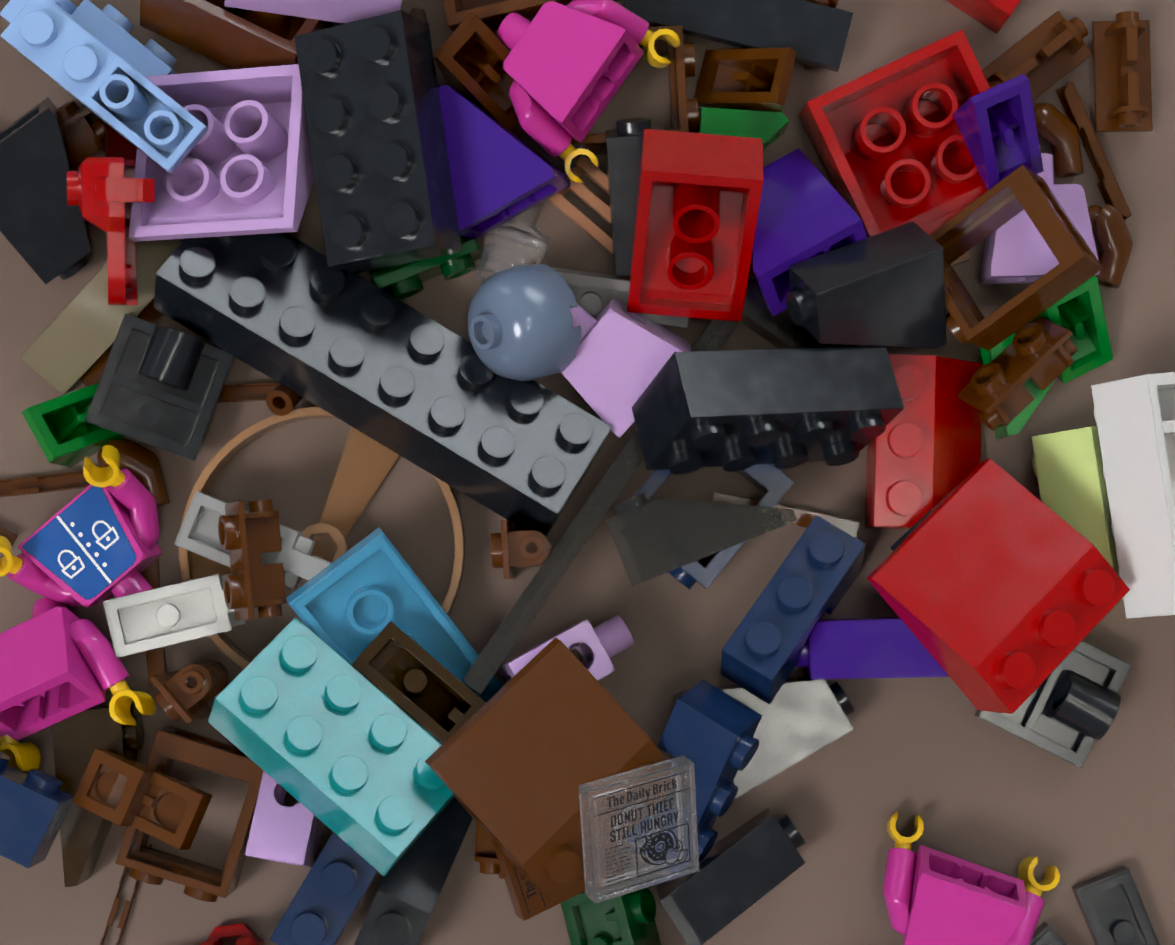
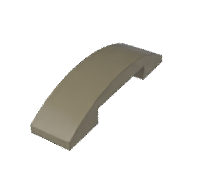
M183 239L136 242L138 305H108V270L106 262L65 309L54 318L20 356V359L64 395L115 341L124 314L137 317L154 298L156 273Z

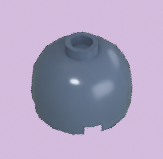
M521 264L489 276L472 296L468 310V333L474 351L482 363L495 374L513 380H537L563 372L575 359L581 340V326L573 327V317L570 308L578 307L574 293L564 278L548 265Z

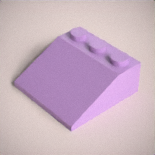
M299 65L145 76L202 122L208 130L172 174L137 148L134 178L155 179V203L132 202L129 238L134 242L298 232L315 179Z

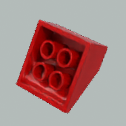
M963 29L806 102L799 114L822 166L842 198L862 219L867 238L912 221L930 235L988 191L953 116L970 97L990 89Z
M985 459L867 577V580L977 710L1013 714L1130 590L1091 542L991 459Z

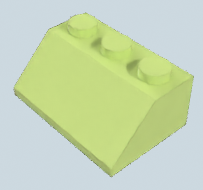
M1097 426L1032 436L1034 450L1032 467L1038 478L1041 501L1091 542L1120 577L1115 540L1111 530L1112 521L1106 481L1103 476V461Z

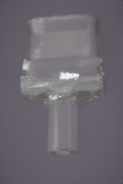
M545 200L486 233L483 253L478 265L474 269V275L479 281L484 283L489 276L516 265L542 264L550 245V238L536 228L535 225Z

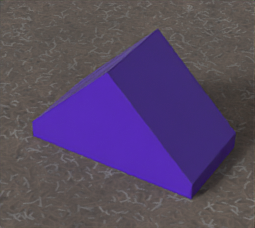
M1024 74L970 97L953 114L987 190L991 189L1022 164L1036 174L1044 171L1030 83Z

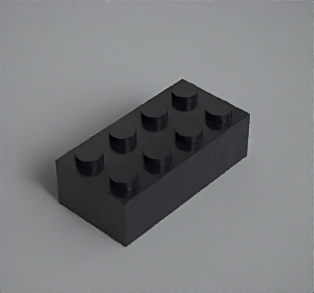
M399 10L294 36L328 267L361 273L462 252L429 25Z
M886 346L674 352L632 406L646 469H669L670 473L675 475L692 473L702 467L722 466L725 471L736 472L758 464H775V467L779 469L793 468L805 462L825 461L828 466L848 464L859 457V452L873 438L883 434L886 430L885 427L904 409Z

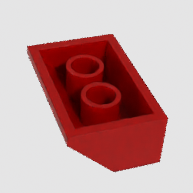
M888 354L904 409L885 427L886 430L883 434L873 438L867 444L865 528L911 529L980 465L981 419L978 417V413L981 411L959 399L957 394L970 383L972 376L983 366V363L936 355Z

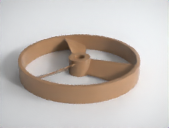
M320 407L293 409L284 416L275 414L241 431L214 455L202 471L187 501L181 526L195 491L208 495L215 480L226 465L251 442L272 430L298 421L338 418ZM352 426L320 522L310 525L302 531L304 537L316 541L311 554L329 562H334L351 549L350 540L347 536L400 456ZM434 476L448 504L455 538L453 573L448 592L442 604L443 610L449 616L459 594L464 575L466 537L462 514L452 487ZM179 547L182 582L215 574L220 576L231 574L230 567ZM224 632L208 636L229 659L241 668L245 669L253 661Z

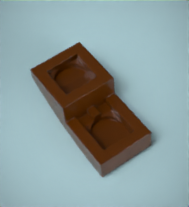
M95 748L72 803L114 824L132 826L174 848L187 850L192 845L213 795L131 759L101 748Z

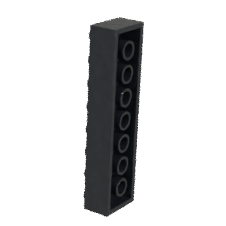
M288 233L183 239L156 273L154 308L283 386H286L525 531L534 530L542 533L545 537L548 536L597 457L612 428L610 425L534 380L518 381L495 374L482 363L474 351L471 342L357 274L328 267L325 255Z

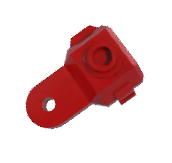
M123 157L86 158L79 165V171H67V206H79L83 219L107 233L108 305H138L136 242L129 238L132 202L155 203V179L134 178L135 160H124Z

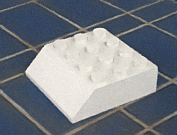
M1175 372L1146 374L1091 385L1094 417L1098 428L1103 461V476L1106 481L1112 521L1111 530L1115 540L1120 578L1130 589L1123 597L1126 619L1175 615Z

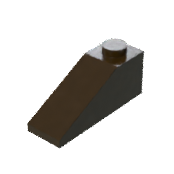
M391 621L352 664L359 673L441 744L447 741L486 703Z
M133 703L130 705V713L136 721V726L123 725L114 721L110 716L109 705L91 707L51 725L56 778L63 783L60 790L75 796L95 748H101L137 761V750L142 749L144 744V729L140 715H134ZM74 803L71 804L60 827L65 887L77 886L91 878L112 822Z

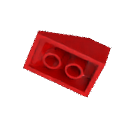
M644 129L627 312L742 321L764 181L763 143L761 138Z

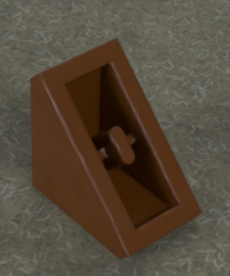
M471 12L436 51L433 57L447 82L508 130H511L518 122L509 96L510 86L514 80L502 69L504 60L510 51L481 19Z
M790 47L706 50L694 97L697 98L698 106L704 108L782 112L797 51Z

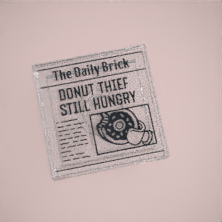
M683 755L578 785L585 895L595 904L699 871L695 769L693 761Z

